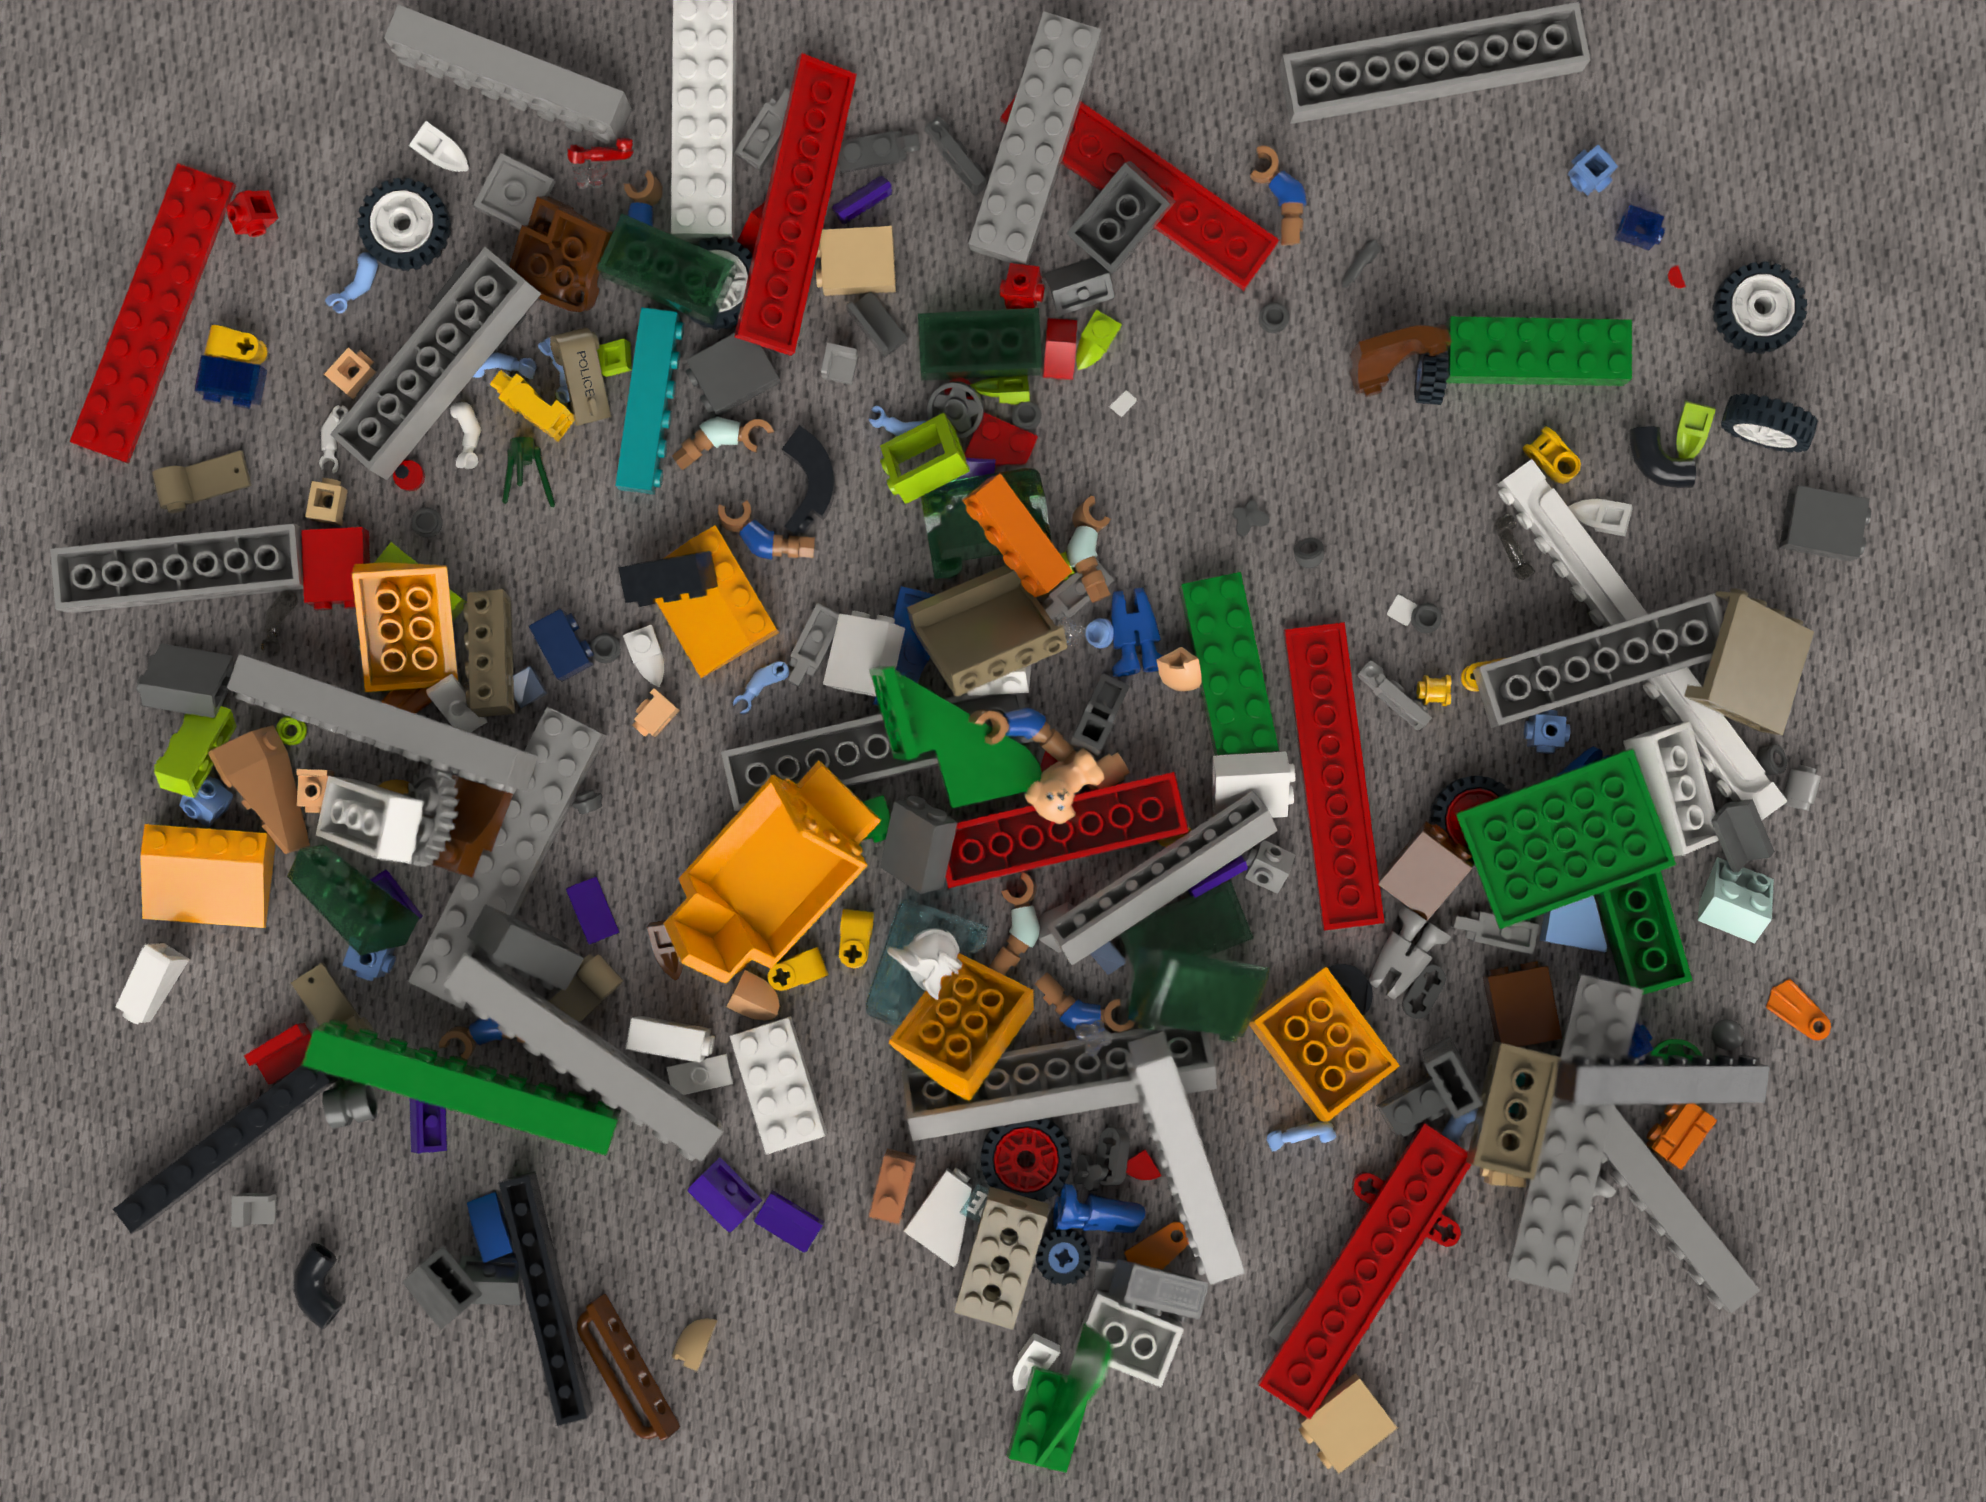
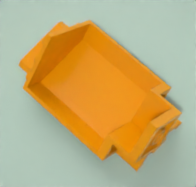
M819 760L797 784L788 778L783 780L773 774L678 878L687 898L663 924L681 963L725 984L735 973H740L751 960L772 969L867 867V863L861 854L863 849L859 844L879 824L881 819Z

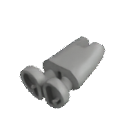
M1402 906L1399 910V917L1403 922L1402 930L1399 934L1393 931L1390 933L1369 978L1370 984L1377 988L1385 979L1389 970L1396 974L1397 977L1393 980L1386 993L1393 1000L1400 996L1414 982L1433 957L1428 954L1429 950L1435 945L1447 944L1451 936L1428 922L1416 945L1411 943L1415 935L1426 923V920L1405 906Z

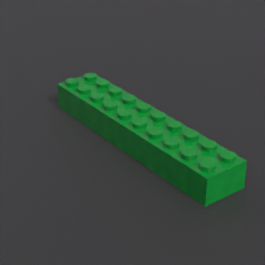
M331 1019L329 1023L324 1022L313 1031L303 1066L591 1152L607 1155L621 1111L610 1107L602 1100L594 1103L587 1101V1096L578 1092L569 1091L568 1095L556 1091V1086L544 1082H539L538 1086L527 1083L526 1077L510 1073L509 1077L497 1074L498 1069L488 1065L480 1064L479 1068L467 1065L468 1060L458 1056L450 1055L449 1059L437 1056V1050L420 1046L419 1050L407 1047V1041L391 1037L389 1041L377 1038V1032L361 1028L359 1032L347 1029L348 1024Z

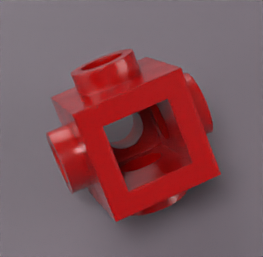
M246 190L239 192L235 195V199L226 206L228 220L232 223L235 235L248 234L249 237L263 235L266 233V229L278 219L269 190Z
M1010 263L1006 280L1002 279L1000 284V297L1004 298L1006 310H1011L1018 314L1026 312L1036 313L1038 302L1043 301L1045 285L1042 284L1040 266Z

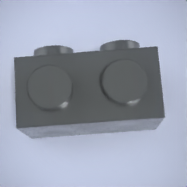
M1427 1076L1376 1106L1390 1131L1395 1135L1401 1133L1402 1136H1406L1419 1128L1417 1124L1426 1118L1432 1121L1445 1113L1444 1108L1447 1107V1104L1432 1077Z

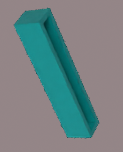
M641 307L615 484L622 491L655 495L656 487L661 488L663 470L659 469L660 458L666 457L667 440H663L664 429L670 428L672 411L667 410L669 399H674L676 391V381H671L673 369L678 370L680 351H676L677 340H682L684 335V322H680L677 312Z

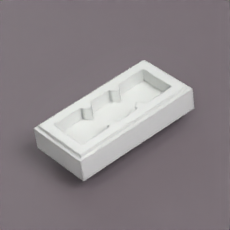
M450 674L426 690L427 695L453 727L471 733L487 723L486 717H478L467 707L466 691L453 674Z
M727 1054L705 1058L701 1062L691 1061L667 1067L670 1086L683 1095L733 1084Z

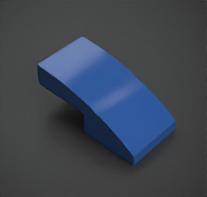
M497 1192L467 1202L471 1224L483 1262L485 1263L514 1252L515 1249L505 1224L506 1217Z

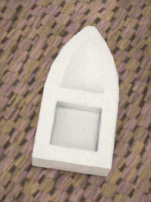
M427 121L424 122L408 145L441 168L451 171H468L469 169L465 155L459 146Z
M1588 499L1568 506L1577 520L1585 525L1594 527L1595 531L1626 536L1633 509L1632 504L1604 499Z
M649 625L623 635L633 664L636 665L646 680L660 687L664 675V659L653 626Z
M1033 1333L1018 1354V1362L1013 1373L1014 1390L1019 1391L1027 1387L1033 1366L1048 1370L1060 1354V1345Z

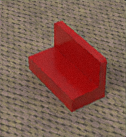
M305 1023L296 1024L245 1054L244 1058L249 1066L257 1065L267 1084L271 1085L303 1064L312 1035Z

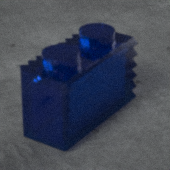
M201 355L194 391L203 395L202 400L221 404V400L226 399L232 400L233 406L250 409L251 404L261 405L267 370L258 364Z

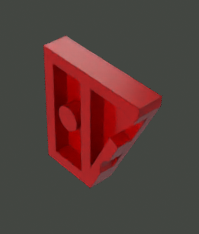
M984 412L982 422L975 430L964 455L966 458L995 459V466L1026 465L1038 440V436Z

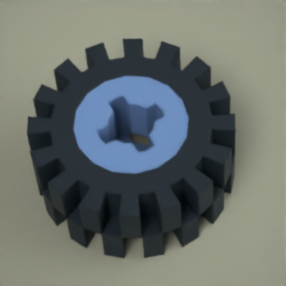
M1448 351L1430 356L1429 352L1419 354L1415 375V403L1441 405L1447 386L1446 379L1448 378Z
M1071 1228L1066 1230L1055 1229L1051 1232L1048 1231L1041 1238L1036 1253V1262L1039 1272L1042 1273L1046 1280H1050L1055 1285L1056 1283L1061 1284V1286H1067L1069 1283L1073 1285L1077 1283L1078 1279H1082L1090 1268V1247L1086 1239L1078 1231H1073Z

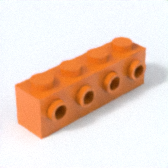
M1000 473L988 478L962 500L967 506L966 509L971 518L978 521L984 529L987 540L999 549L1005 564L1016 572L1021 579L1023 588L1029 594H1032L1034 598L1049 593L1073 572Z

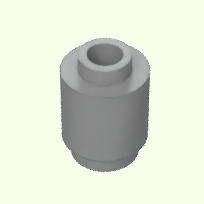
M1798 765L1797 770L1790 769L1783 795L1788 802L1784 805L1809 811L1810 805H1814L1821 776L1815 775L1817 769Z

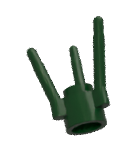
M515 437L510 439V449L507 450L508 462L502 502L504 504L508 503L514 464L516 465L517 485L522 486L523 466L532 464V459H535L550 507H555L552 490L541 459V448L535 447L534 439L531 437Z

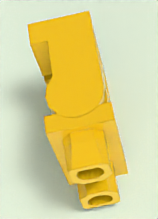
M500 370L490 383L500 394L498 398L516 414L519 411L524 418L557 442L560 441L575 421L574 415L566 406L557 400L552 406L548 405L526 380L517 373L511 378Z

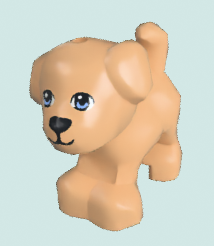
M1082 748L1076 752L1073 749L1064 761H1058L1042 772L1040 782H1034L1026 792V802L1030 806L1033 805L1043 818L1061 824L1075 816L1074 809L1071 806L1075 796L1074 793L1078 792L1087 783L1098 785L1104 780V774L1088 751Z

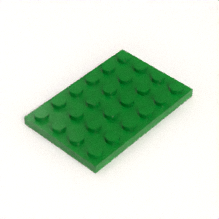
M1632 748L1455 813L1499 929L1677 865Z

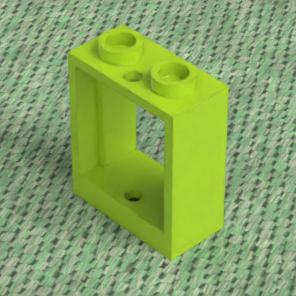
M945 413L880 445L884 457L880 459L885 473L890 476L886 480L888 487L894 496L899 494L905 504L970 472L958 434ZM942 443L945 451L944 454L901 475L898 466L900 463Z

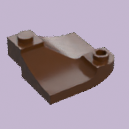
M537 196L528 225L521 226L509 267L541 293L538 297L539 299L572 312L589 311L597 300L600 290L597 286V281L613 232L580 215L569 205L549 196ZM581 292H584V302L580 299Z
M1440 324L1436 327L1427 325L1411 326L1359 341L1350 353L1353 367L1349 373L1356 395L1364 393L1365 397L1381 393L1383 391L1382 387L1389 382L1387 375L1402 362L1418 353L1429 352L1430 356L1447 351V346L1452 343L1447 326L1445 324Z
M452 774L451 779L455 780L453 788L458 790L454 797V800H458V804L454 807V812L457 813V816L452 818L454 829H450L448 832L450 841L445 840V851L439 850V859H433L432 866L473 878L483 850L489 852L493 850L513 794Z

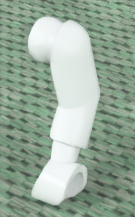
M466 402L455 403L451 406L450 413L453 418L458 419L464 432L462 446H464L463 452L457 457L456 467L473 469L478 464V458L473 452L477 449L481 428L470 404Z
M335 406L321 427V450L324 451V456L319 460L321 470H323L326 461H333L335 463L332 473H336L339 464L334 457L335 451H337V440L330 434L349 412L346 406Z

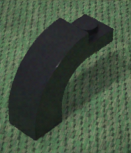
M800 425L782 448L783 454L797 463L806 472L808 477L806 497L785 525L786 530L794 536H798L800 532L805 534L814 523L813 514L824 520L830 511L835 495V475L830 458L817 438Z

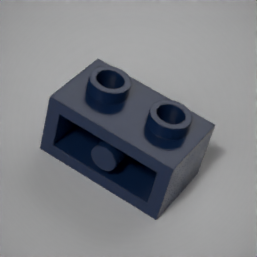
M559 609L529 625L557 680L563 682L594 665L590 658L594 656L592 648L586 639L581 641L576 631L580 629V626L572 613L567 615L564 610Z

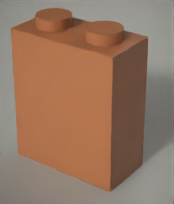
M887 1148L869 1217L895 1224L900 1223L917 1156Z

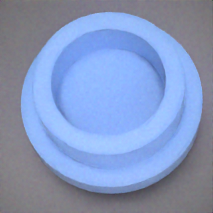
M1097 618L1088 624L1085 635L1087 641L1094 647L1106 648L1113 641L1114 630L1109 620Z

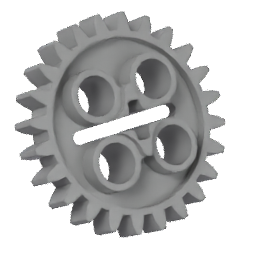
M427 766L426 769H421L420 775H414V783L409 782L408 794H403L423 801L422 811L424 815L418 825L415 851L412 853L411 862H406L407 864L426 867L427 864L432 865L433 859H439V850L445 851V840L450 841L448 832L450 829H454L452 818L457 816V813L454 812V807L458 804V800H454V797L458 790L453 788L455 780L451 779L452 774L447 771Z

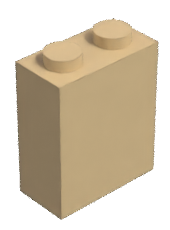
M892 226L822 230L816 258H821V269H816L817 287L823 288L824 296L868 294L870 291L872 293L896 292Z
M1356 1373L1325 1396L1311 1420L1304 1415L1298 1417L1302 1424L1298 1429L1308 1444H1311L1313 1441L1321 1450L1317 1453L1320 1460L1327 1469L1333 1466L1338 1474L1397 1429L1396 1425Z

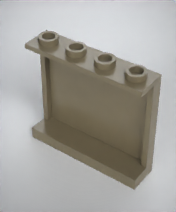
M1007 565L907 607L912 630L956 697L1067 649L1064 626L1062 624L1059 626L1054 624L1036 597L1034 598L1032 594H1029L1023 588L1019 576Z
M1731 588L1730 592L1716 591L1715 596L1728 602L1725 616L1703 687L1687 685L1684 697L1753 730L1783 736L1814 631L1804 627V622L1799 619L1785 617L1786 612L1776 608H1768L1767 602L1756 598H1749V593L1744 590Z

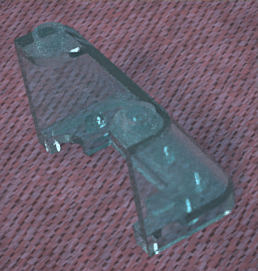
M904 899L898 906L867 997L866 1013L886 1024L899 1027L925 992L914 981L909 972L910 970L887 953L888 947L904 949V945L912 942L914 936L926 929L936 928L951 933L959 946V953L967 956L968 952L976 953L985 946L989 926L909 899Z

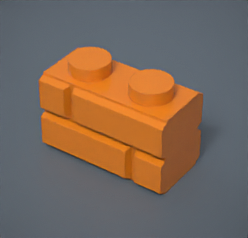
M1695 1103L1668 1104L1664 1111L1667 1116L1660 1125L1658 1123L1649 1130L1646 1137L1649 1139L1646 1147L1680 1170L1683 1169L1717 1121Z

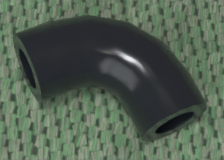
M1645 426L1629 430L1630 447L1634 463L1645 477L1661 486L1673 488H1692L1696 480V464L1694 459L1673 458L1667 455L1662 449L1660 427Z
M312 1243L302 1256L294 1272L293 1291L299 1308L310 1321L324 1330L343 1307L339 1301L328 1293L325 1287V1277L336 1263L337 1258L326 1247L318 1243Z

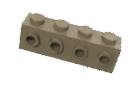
M504 589L467 593V603L463 606L464 617L468 621V632L464 634L465 647L469 650V661L465 662L466 677L470 681V690L466 691L467 707L478 717L515 714L511 598Z

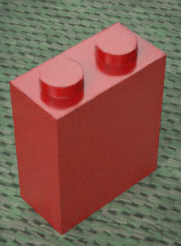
M363 527L301 530L304 603L314 606V610L318 611L332 610L334 604H344L345 609H356L352 571L354 564L370 563L369 531Z

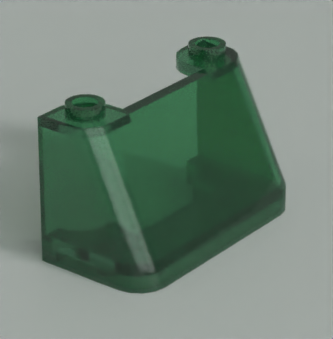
M1021 468L952 480L920 497L935 579L955 577L963 569L962 561L1002 554L995 545L987 540L984 529L978 521L971 518L967 512V506L962 501L984 481L999 473L1052 543L1046 497L1038 470Z
M1139 946L1128 1020L1139 1022L1138 1028L1156 1031L1157 1025L1219 1034V1040L1237 1043L1238 1037L1245 1036L1268 982L1270 967Z

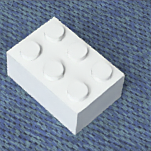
M1096 1289L1073 1345L1074 1352H1076L1084 1323L1090 1324L1112 1341V1356L1109 1367L1162 1387L1184 1331L1182 1323L1163 1315L1157 1316L1143 1311L1144 1308L1138 1305L1136 1310L1121 1307L1118 1305V1299Z

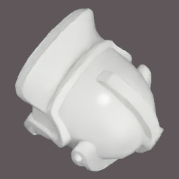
M926 929L914 936V940L908 945H904V949L888 947L887 950L890 956L910 970L912 978L924 991L927 990L936 1000L939 998L938 993L941 989L940 979L942 976H951L952 972L958 975V970L962 967V962L957 959L960 950L955 938L948 931L945 932L941 929Z

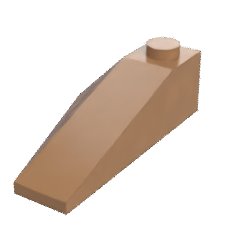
M274 725L253 730L208 752L223 782L228 787L232 785L244 798L241 803L247 810L252 808L262 819L261 826L285 854L310 846L300 806H297V789L288 752Z

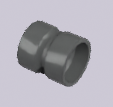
M357 1082L350 1084L348 1090L337 1087L323 1092V1108L327 1122L332 1129L351 1125L353 1119L360 1123L377 1118V1103L373 1087Z

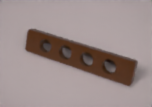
M603 1294L586 1305L587 1310L580 1314L577 1320L578 1334L633 1432L642 1439L658 1437L660 1441H664L680 1428V1424L608 1296ZM591 1321L596 1325L652 1426L647 1427L640 1420L589 1329Z

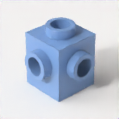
M1597 145L1589 153L1584 149L1571 161L1574 166L1568 175L1574 188L1580 192L1583 191L1588 196L1595 189L1598 193L1604 190L1613 181L1610 176L1618 166L1612 157Z
M1548 710L1529 716V721H1526L1524 725V739H1527V747H1537V753L1554 754L1555 749L1565 747V742H1568L1570 738V725L1566 724L1567 717L1557 716L1558 711ZM1548 725H1552V736L1546 733Z
M208 775L195 798L183 795L179 806L182 807L185 814L190 818L197 819L209 828L227 811L233 794L225 788L221 781Z
M370 934L369 938L362 935L353 936L342 966L356 970L355 975L362 979L373 981L374 977H383L392 970L395 963V956H393L395 947L387 945L388 940L377 935Z

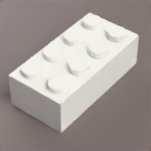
M1691 722L1661 726L1624 740L1625 750L1631 748L1634 750L1673 856L1685 855L1718 841L1719 839L1711 822L1716 812Z
M328 776L316 836L377 859L410 863L412 853L416 848L418 825L423 815V801L361 780Z
M790 1016L731 1035L732 1046L766 1155L824 1137L827 1131L792 1017Z

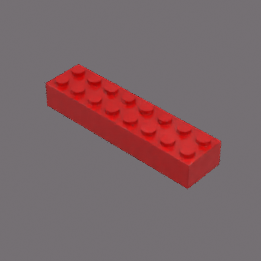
M1171 772L1075 795L1071 803L1075 816L1061 824L1043 818L1033 805L957 823L946 872L948 888L1189 833L1176 773Z

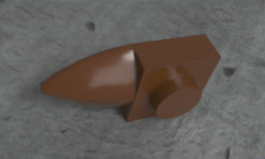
M666 920L650 922L647 926V931L654 956L662 970L672 979L678 980L684 964L681 963L663 924Z

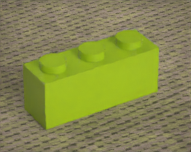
M221 706L215 718L185 714L182 726L177 733L172 735L166 752L155 763L154 773L160 788L195 798L214 766L208 752L227 743L237 727L231 709Z

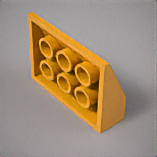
M716 525L688 540L664 558L711 551L718 587L707 589V596L689 599L688 593L681 594L682 600L664 603L663 597L655 598L700 678L705 677L779 633Z
M390 562L354 564L352 579L365 692L428 688L450 674H453L458 681L447 565Z
M144 824L141 847L142 919L266 928L276 843L268 833Z
M958 953L957 959L962 962V967L958 970L959 974L957 975L952 972L951 976H942L940 979L941 989L939 990V998L937 1000L926 990L889 1039V1044L943 1088L970 1101L1033 1012L1034 998L1033 989Z
M1327 967L1322 968L1271 1003L1247 1022L1319 1121L1328 1122L1400 1066Z

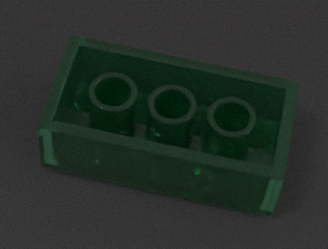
M621 214L597 267L602 278L710 325L714 324L737 273V268L733 261L625 214Z
M1039 308L918 313L921 381L950 380L955 378L1037 376L1042 373Z
M1231 881L1222 883L1196 898L1192 895L1159 908L1119 935L1138 983L1153 979L1254 939Z

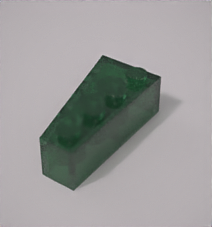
M324 844L300 848L287 875L289 880L358 955L406 945L419 919L416 914Z

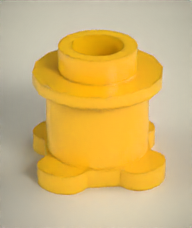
M1424 675L1422 681L1417 682V699H1422L1423 705H1428L1429 702H1439L1441 706L1450 705L1451 675H1445L1442 678H1429L1428 675Z

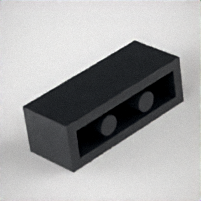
M711 551L618 567L625 603L637 602L638 607L656 604L655 598L663 597L664 603L682 600L681 594L686 593L689 594V599L707 596V589L718 587Z

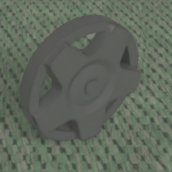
M953 381L941 385L932 393L928 401L927 413L929 420L935 417L933 406L940 410V414L945 413L951 424L960 432L957 433L959 438L971 435L980 426L984 416V405L980 395L973 387L963 382ZM952 388L949 395L940 393L944 389ZM967 392L970 393L975 400L968 399ZM978 414L977 420L972 427L970 417Z

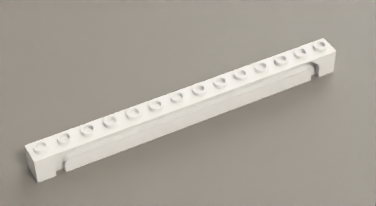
M1533 459L1497 484L1500 488L1498 493L1501 499L1507 505L1512 504L1519 513L1516 515L1519 523L1526 530L1531 529L1537 537L1534 541L1539 550L1544 554L1549 553L1555 561L1552 564L1554 570L1560 577H1567L1573 586L1570 588L1572 594L1579 602L1584 601L1591 610L1589 616L1597 626L1600 627L1602 625L1606 628L1647 615L1639 601L1556 490L1552 489L1546 482V477ZM1688 667L1644 680L1646 683L1643 685L1645 692L1651 699L1655 700L1657 698L1663 706L1661 712L1670 724L1691 722L1703 769L1707 773L1712 772L1718 780L1716 787L1726 798L1730 796L1733 802L1753 799L1761 820L1788 802L1774 782H1770L1764 774L1765 770L1724 715L1684 697L1687 685L1702 687Z

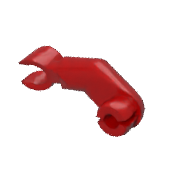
M618 138L616 141L617 147H591V149H584L578 145H571L570 149L567 148L568 160L573 164L585 163V159H591V162L627 160L634 152L632 149L633 140L630 138Z

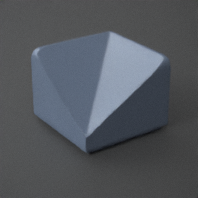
M532 666L513 675L514 698L520 708L548 694Z
M1110 941L1091 953L1092 957L1107 975L1126 963L1125 958Z

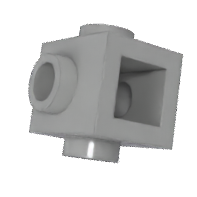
M1263 840L1257 850L1251 848L1245 862L1249 867L1245 879L1278 894L1290 874L1296 855Z

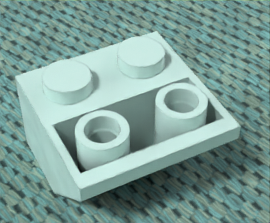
M1717 857L1699 902L1698 921L1755 943L1772 920L1774 879L1744 867L1739 872H1732L1728 861Z

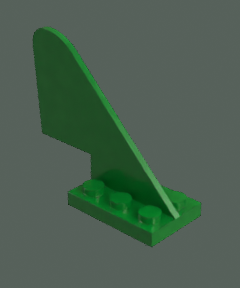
M879 666L869 669L893 758L910 760L919 757L918 754L935 749L951 808L1027 792L1034 782H1040L1042 771L1038 761L1020 743L1006 735L996 744L985 743V736L989 735L992 731L991 726L986 723L979 725L969 722V713L905 677L899 671H895L894 666Z
M1084 1323L1069 1375L1032 1367L1006 1454L1008 1459L1067 1473L1086 1405L1101 1385L1112 1356V1341L1090 1324Z

